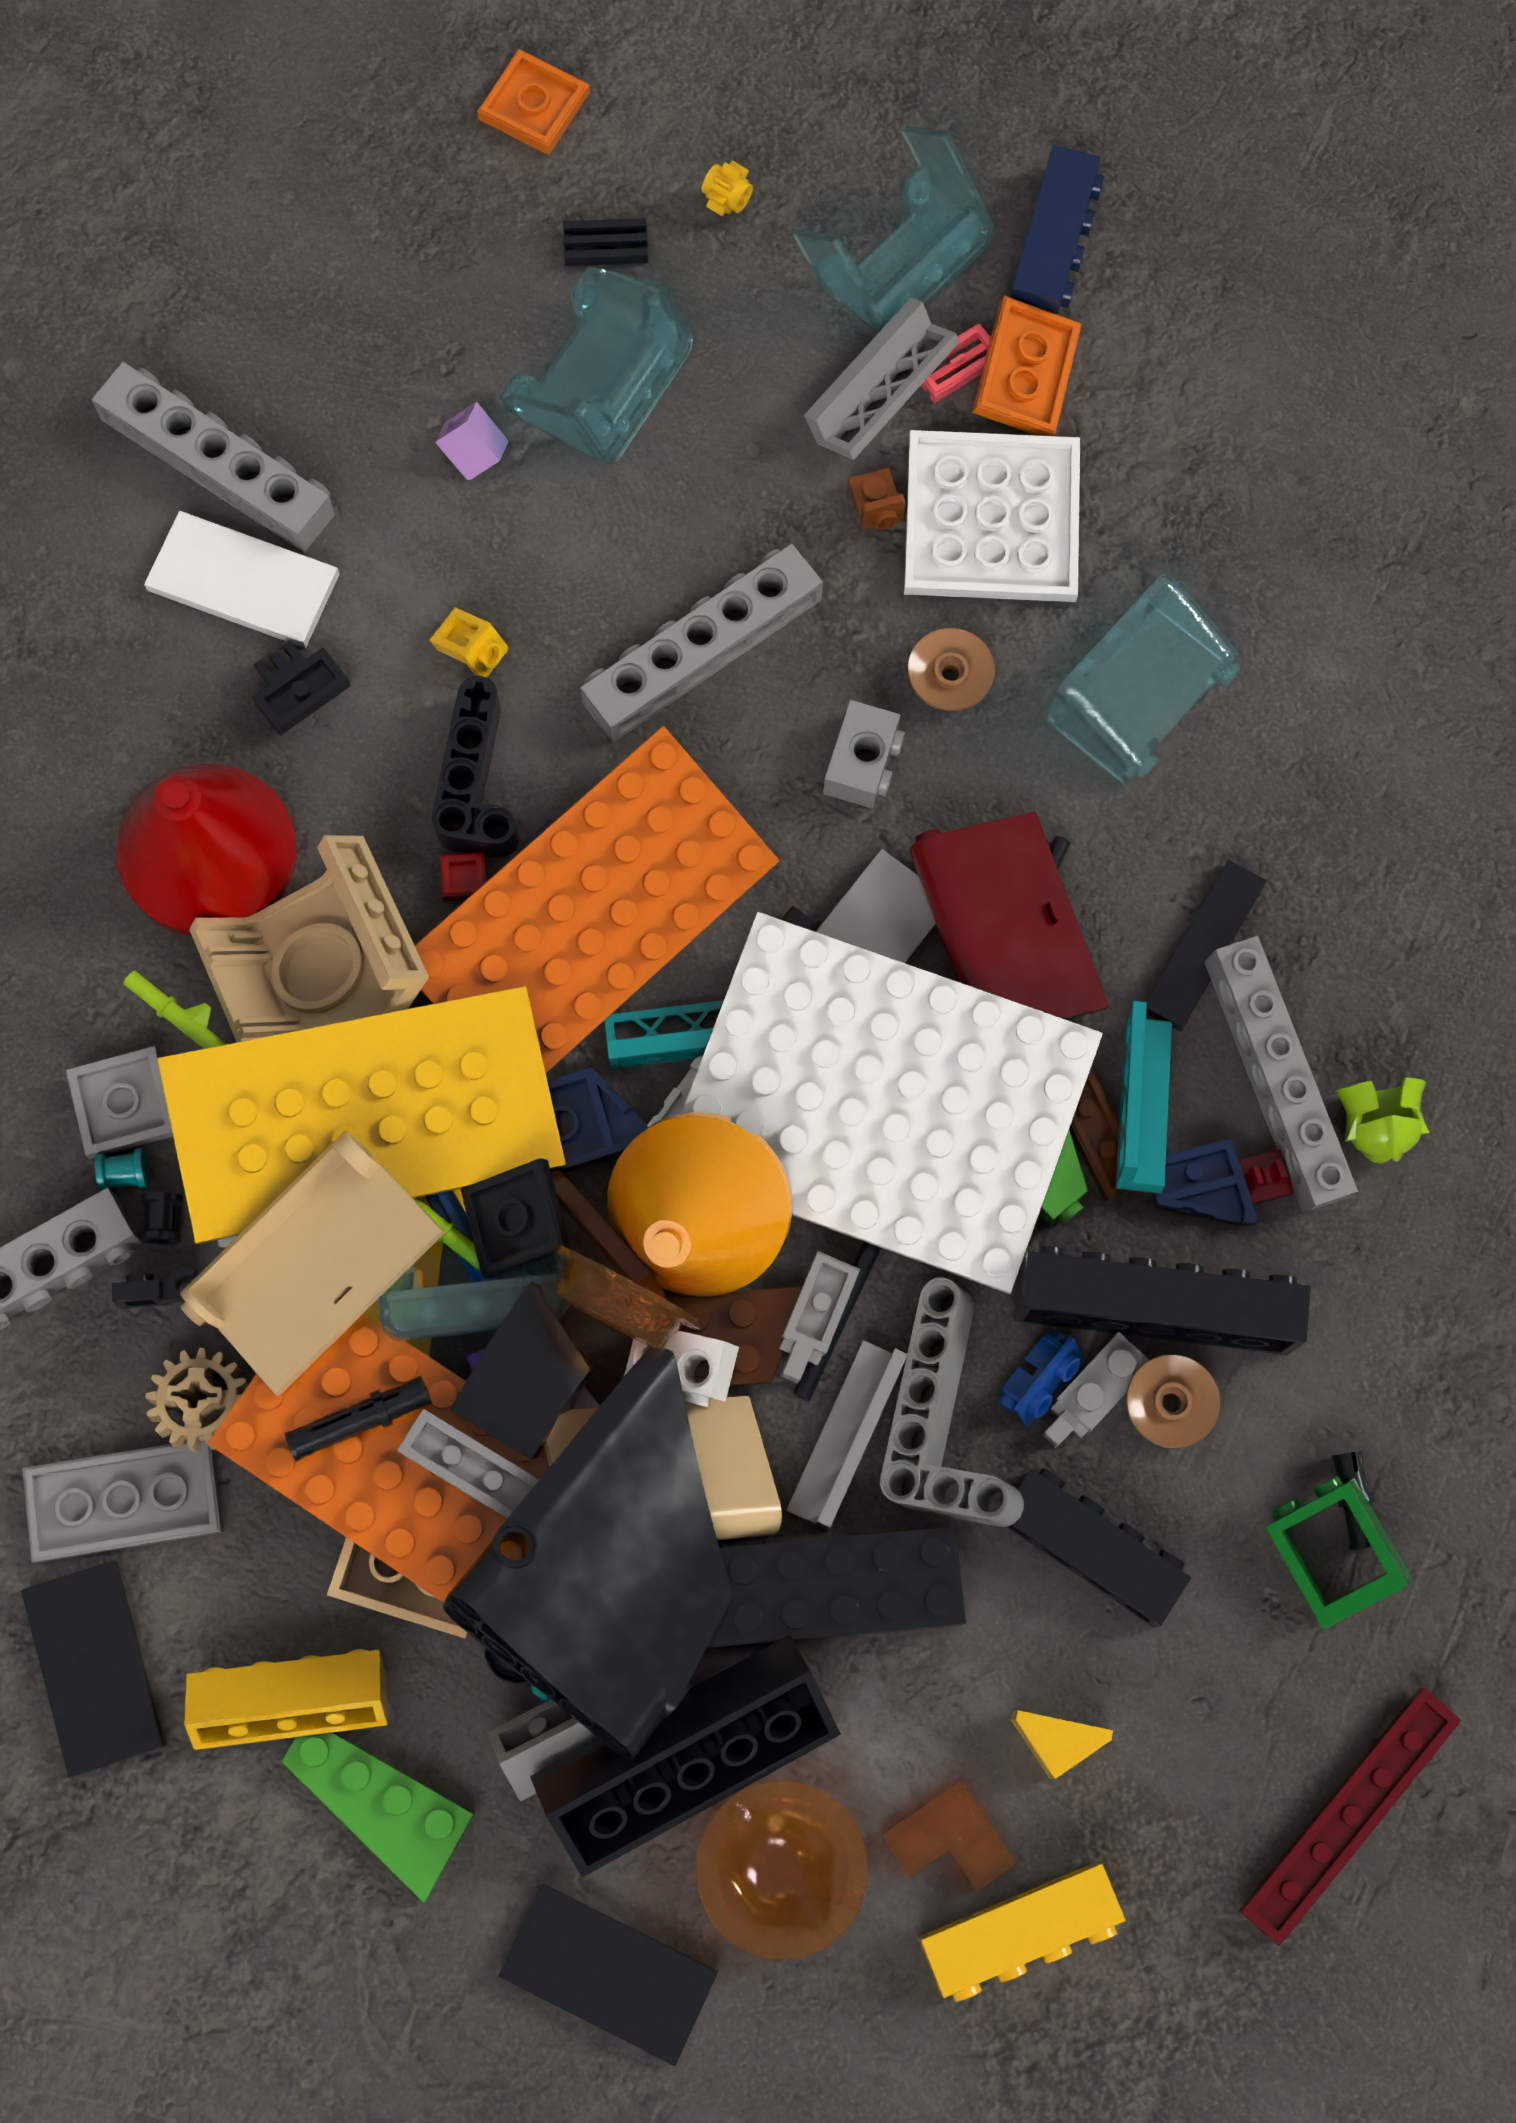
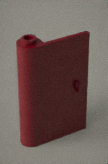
M1036 811L941 833L939 829H931L915 837L916 843L909 848L957 982L1065 1020L1106 1010L1109 1007Z

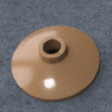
M957 628L939 629L925 635L914 646L908 661V677L914 692L928 705L944 711H960L979 703L991 689L995 676L994 659L987 645L976 635ZM945 671H953L957 674L958 678L950 681L944 679L942 674Z
M1163 1355L1146 1362L1132 1377L1126 1396L1127 1411L1136 1430L1151 1443L1171 1449L1185 1448L1201 1441L1215 1426L1220 1412V1394L1212 1375L1200 1363L1181 1355ZM1171 1395L1177 1399L1178 1409L1175 1412H1169L1163 1407L1162 1401L1164 1396Z

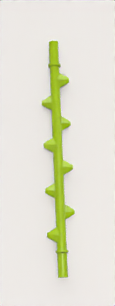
M136 970L132 971L125 978L123 984L155 1009L158 1017L166 1018L203 1049L227 1045L207 1028L211 1007L206 1003L184 1010L175 1003L176 999L173 996L168 997ZM414 1198L418 1205L445 1232L437 1242L440 1244L444 1242L479 1270L480 1267L474 1243L455 1228V1223H448L419 1198Z

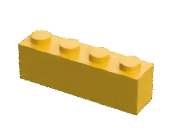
M356 1649L347 1654L324 1657L309 1655L299 1660L276 1663L261 1661L251 1666L229 1669L214 1667L203 1672L186 1674L184 1725L194 1750L387 1726V1674L380 1650Z
M1094 1862L918 1936V1939L941 1996L946 1998L952 1995L954 2001L959 2002L980 1993L982 1989L979 1983L998 1976L1000 1983L1025 1974L1027 1972L1025 1964L1042 1956L1047 1964L1072 1953L1070 1945L1088 1937L1090 1944H1095L1111 1938L1117 1934L1115 1925L1126 1920L1103 1864Z

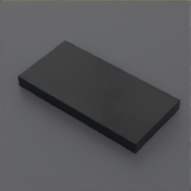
M114 1560L21 1590L68 1778L166 1747L118 1562Z
M543 1883L498 1977L676 2066L718 1971Z

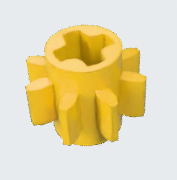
M733 160L730 164L725 162L723 167L718 164L712 166L701 188L702 193L706 194V198L709 199L706 207L722 217L725 213L730 215L732 210L740 213L747 205L753 192V185L746 179L749 170Z

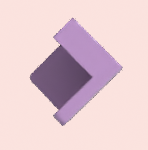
M476 401L444 423L435 443L467 480H471L501 460L508 444V439Z

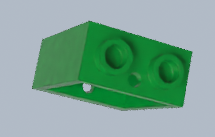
M1339 1476L1313 1489L1318 1498L1301 1506L1297 1498L1272 1511L1276 1520L1265 1526L1323 1630L1396 1593L1413 1581L1355 1478L1344 1484ZM1345 1499L1386 1572L1327 1602L1286 1529Z

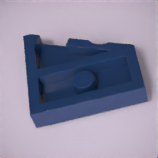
M1232 1138L1166 1155L1165 1187L1161 1194L1151 1193L1155 1208L1243 1226H1252L1258 1222Z

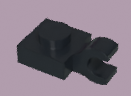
M180 1267L175 1269L168 1279L162 1282L159 1279L154 1280V1275L149 1273L127 1275L126 1282L112 1283V1302L122 1309L169 1305L170 1302L183 1304L185 1301L180 1294V1283L186 1278H195L197 1271L191 1267Z

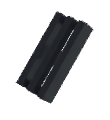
M646 218L563 221L565 266L648 263ZM639 245V248L614 249V246ZM573 247H598L600 250H573Z

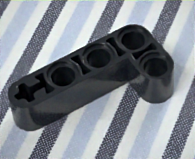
M472 676L466 679L459 687L432 812V823L439 843L446 849L463 853L485 852L487 857L504 858L516 850L519 843V835L516 821L508 809L482 803L501 714L497 689L489 678L483 676ZM479 699H486L480 702L478 711L480 719L475 717L473 705H477ZM470 737L482 740L477 747L472 749L460 746L465 739ZM469 778L473 780L472 785L467 789L457 790L452 787L457 779ZM451 819H461L465 822L457 831L443 829L444 824ZM494 826H504L509 829L507 834L499 839H493L486 835Z

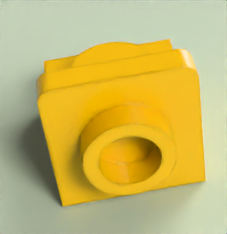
M456 607L429 640L437 651L467 664L475 676L486 678L508 651V646L491 623Z

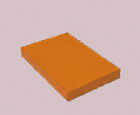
M1004 295L999 302L972 413L1036 436H1054L1082 324Z

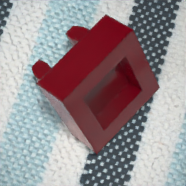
M1280 1149L1239 1160L1253 1206L1288 1197L1294 1193Z

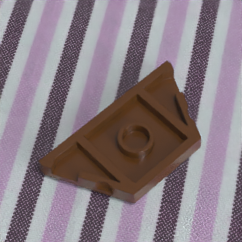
M802 1286L737 1291L712 1297H665L666 1300L654 1309L644 1299L629 1300V1307L637 1321L713 1338L738 1346L739 1349L729 1387L771 1384L784 1352L779 1349L783 1340L781 1336ZM703 1360L696 1367L695 1378L698 1383L704 1381L709 1374L710 1368L707 1360Z

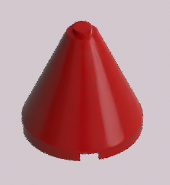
M210 763L196 764L179 768L163 775L147 786L136 797L126 812L120 826L116 847L117 864L121 880L127 892L141 910L160 926L176 933L192 936L189 929L195 918H245L270 906L275 899L279 901L289 886L294 873L297 858V840L292 820L283 802L264 781L245 770L233 766Z

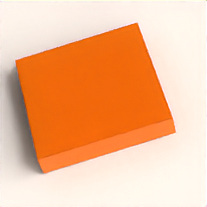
M518 49L477 110L478 120L550 155L590 94V85Z

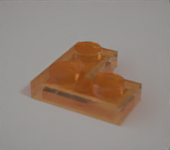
M962 1780L947 1788L881 1835L909 1878L948 1850L976 1892L1017 1864Z

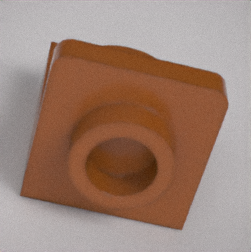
M889 467L848 478L847 486L862 531L871 528L876 530L888 529L897 524L898 521L903 520L905 500L903 494L897 493Z

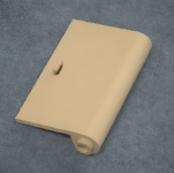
M345 1130L180 1292L185 1301L180 1307L197 1325L201 1326L206 1321L208 1324L218 1328L272 1392L280 1396L445 1232L353 1135Z
M727 1397L726 1402L710 1399L708 1407L685 1402L694 1448L717 1541L777 1534L782 1519L781 1504L750 1397ZM599 1407L572 1409L559 1415L544 1443L549 1468Z

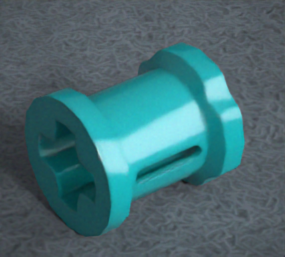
M136 1148L132 1154L107 1157L104 1153L96 1154L95 1175L99 1191L106 1188L111 1190L138 1185L140 1189L149 1188L150 1171L144 1148Z

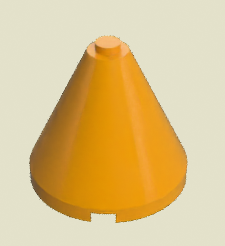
M690 1112L673 1115L652 1124L626 1147L617 1160L609 1181L607 1211L610 1227L651 1271L660 1287L677 1294L712 1297L724 1295L745 1287L756 1280L772 1264L780 1252L790 1229L792 1193L786 1171L780 1159L757 1133L753 1135L743 1127L732 1123L731 1118L723 1115Z

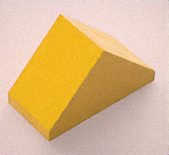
M1019 1710L1012 1712V1723L1049 1779L1058 1778L1112 1740L1113 1730Z

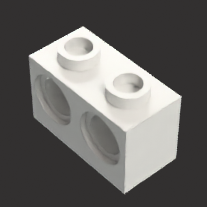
M638 1321L624 1376L646 1350L650 1348L669 1349L673 1351L677 1361L685 1402L708 1407L710 1398L726 1402L739 1349L738 1346L725 1341ZM703 1360H707L710 1368L709 1374L704 1381L698 1383L695 1378L696 1367Z

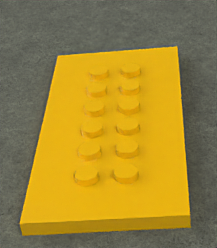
M526 986L157 1058L195 1244L238 1236L345 1130L353 1135L378 1160L413 1199L465 1188L539 1158L548 1160L550 1170L566 1165Z

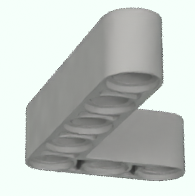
M944 1277L934 1278L923 1287L920 1294L880 1477V1487L883 1494L889 1500L912 1511L1007 1527L1014 1524L1021 1517L1024 1509L1022 1495L1015 1487L991 1475L941 1467L971 1329L974 1302L972 1297L952 1280ZM954 1294L952 1306L948 1310L941 1312L942 1301L947 1296ZM944 1339L942 1352L935 1357H931L933 1345L937 1341ZM934 1384L935 1390L932 1398L922 1403L921 1395L923 1390L927 1386ZM924 1429L925 1438L923 1443L918 1448L912 1449L913 1436L918 1431ZM914 1475L915 1485L913 1490L903 1496V1482L907 1477ZM958 1483L959 1493L957 1498L953 1502L946 1504V1490L952 1484ZM1002 1491L1003 1503L1001 1507L994 1512H990V1498L994 1493Z

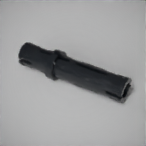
M420 1375L384 1392H381L379 1389L370 1393V1398L315 1420L310 1424L285 1432V1437L290 1451L297 1462L317 1451L352 1438L380 1425L384 1428L391 1426L394 1419L433 1403L424 1380Z

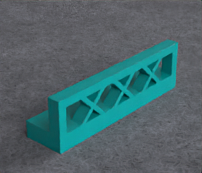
M724 1000L609 1015L604 1022L610 1069L692 1060L699 1056L703 1057L713 1028L704 1029L701 1025L711 1013L720 1012ZM701 1015L696 1022L688 1016ZM679 1018L691 1027L689 1031L661 1035L656 1032L666 1019ZM656 1020V1022L652 1025L651 1028L644 1023L647 1021ZM633 1023L646 1033L644 1037L616 1040L614 1026Z
M1133 1001L1124 1025L1116 1189L1161 1194L1165 1187L1172 1022L1146 1019L1147 1002Z

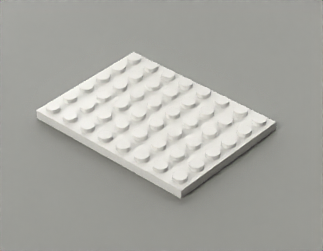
M757 912L681 1114L704 1112L723 1115L731 1118L732 1123L743 1127L753 1135L757 1133L774 1150L786 1171L792 1193L793 1216L1010 1294L1103 1033Z

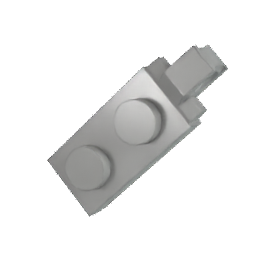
M820 1251L815 1253L781 1336L783 1340L779 1349L789 1354L780 1377L797 1383L801 1380L807 1363L810 1362L818 1365L821 1357L827 1353L859 1274V1268Z
M1118 1332L1055 1400L1056 1403L1050 1410L1058 1418L1042 1436L1056 1448L1072 1431L1080 1438L1087 1432H1091L1127 1393L1132 1377L1149 1359Z

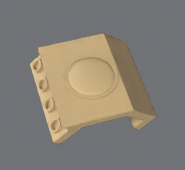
M324 835L317 849L327 868L326 872L316 881L249 917L195 918L189 930L236 1042L406 1010L428 980V973L364 836Z

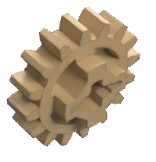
M199 1348L196 1359H191L185 1350L181 1351V1363L176 1366L172 1362L165 1360L163 1364L167 1374L164 1377L152 1375L151 1380L158 1386V1390L148 1392L145 1396L149 1403L156 1405V1407L147 1412V1416L152 1422H160L155 1431L162 1438L170 1435L169 1442L177 1449L187 1440L188 1448L193 1453L198 1452L201 1442H209L240 1398V1393H243L249 1385L245 1378H237L241 1373V1369L235 1362L226 1366L227 1358L221 1352H218L210 1360L209 1353L205 1348ZM212 1373L220 1376L226 1382L228 1390L214 1387ZM203 1392L207 1399L199 1400L197 1408H194L190 1401L198 1400L200 1393ZM169 1410L183 1413L184 1427L173 1421ZM222 1414L214 1423L210 1424L215 1418Z

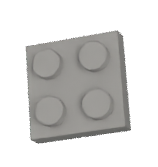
M155 1046L66 1070L85 1156L89 1159L95 1158L96 1154L104 1153L108 1155L173 1137L157 1058H160V1054Z

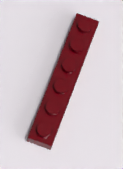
M1419 1688L1238 1911L1274 1944L1280 1946L1462 1720L1425 1688Z

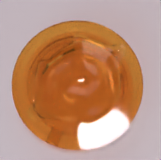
M555 1244L552 1251L567 1262L562 1271L563 1276L554 1293L590 1316L651 1348H656L663 1352L673 1333H677L681 1324L697 1330L701 1329L703 1323L699 1319L641 1285L564 1246Z
M795 1781L764 1782L751 1786L730 1798L709 1822L701 1839L697 1855V1885L702 1904L712 1923L734 1945L748 1953L767 1959L792 1960L803 1958L832 1944L847 1930L855 1919L862 1905L867 1887L868 1860L866 1848L852 1817L827 1793L810 1785Z

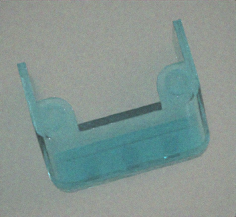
M906 126L901 130L919 165L907 177L903 186V199L910 215L858 265L852 255L846 252L837 236L797 229L793 233L822 288L877 333L882 330L910 298L923 302L926 308L989 247L993 239V221L947 131Z
M562 1251L510 1271L511 1278L427 1288H419L418 1274L412 1265L375 1301L380 1325L389 1337L399 1341L496 1331L531 1282L540 1285L545 1301L557 1319H561L570 1304L565 1252Z

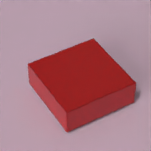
M485 852L440 855L442 899L444 902L466 900L487 882Z

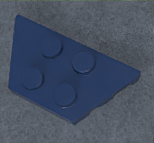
M592 1067L547 1081L566 1163L564 1167L555 1168L557 1171L560 1170L562 1173H566L621 1155L626 1147L642 1131L649 1127Z

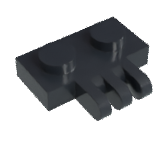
M288 640L282 644V647L290 657L289 660L285 662L276 650L268 654L269 659L276 667L275 670L271 672L262 660L253 664L268 686L252 696V699L280 736L351 686L347 676L324 648H321L305 659L293 643Z

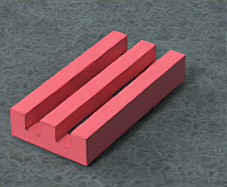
M980 323L957 336L959 343L945 359L978 339L982 343L966 353L955 357L950 363L932 373L922 383L921 387L924 391L928 390L930 399L934 404L982 374L986 355L937 385L938 382L987 353L991 337Z

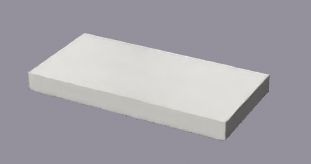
M179 511L144 585L149 592L284 641L290 640L294 645L306 649L340 573L337 567Z

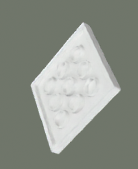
M910 430L904 595L1076 602L1078 596L1080 438Z

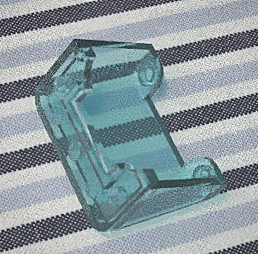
M588 266L572 291L573 308L580 319V323L540 382L533 375L519 373L509 381L499 398L507 410L514 416L594 460L612 464L623 455L688 358L692 349L693 333L665 284Z
M1164 572L1066 677L1054 695L1047 722L1127 786L1136 775L1141 779L1148 775L1159 760L1154 755L1159 743L1210 687L1214 689L1219 683L1227 687L1242 668L1237 663L1241 654L1185 587L1168 572Z

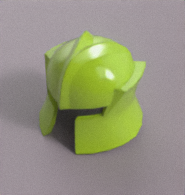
M1403 1077L1401 1087L1375 1091L1374 1085L1370 1080L1335 1091L1343 1104L1347 1116L1343 1142H1352L1355 1148L1362 1152L1371 1162L1400 1161L1404 1153L1408 1152L1419 1142L1421 1135L1430 1133L1421 1112V1100L1426 1081Z

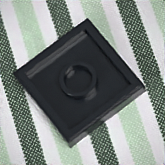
M539 1158L461 1189L482 1277L490 1279L570 1249L548 1160Z

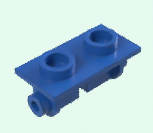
M1054 1329L1049 1335L1043 1334L1025 1358L1026 1363L1036 1369L1035 1373L1031 1375L1018 1367L999 1390L1001 1397L997 1403L1009 1413L1015 1411L1026 1428L1035 1418H1040L1047 1412L1052 1403L1053 1394L1063 1381L1068 1382L1077 1373L1083 1355L1075 1339L1070 1336L1067 1340L1064 1335Z

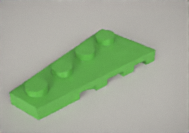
M334 1732L296 1737L282 1763L423 1903L427 1902L475 1813Z

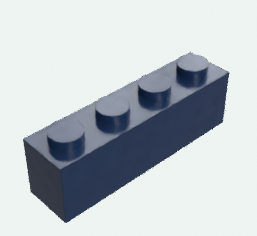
M1052 145L1013 283L1011 298L1057 315L1059 314L1060 307L1069 308L1075 283L1069 282L1068 278L1070 271L1079 272L1085 247L1078 245L1080 235L1089 236L1095 211L1088 210L1090 199L1099 200L1105 177L1104 175L1097 174L1100 156Z

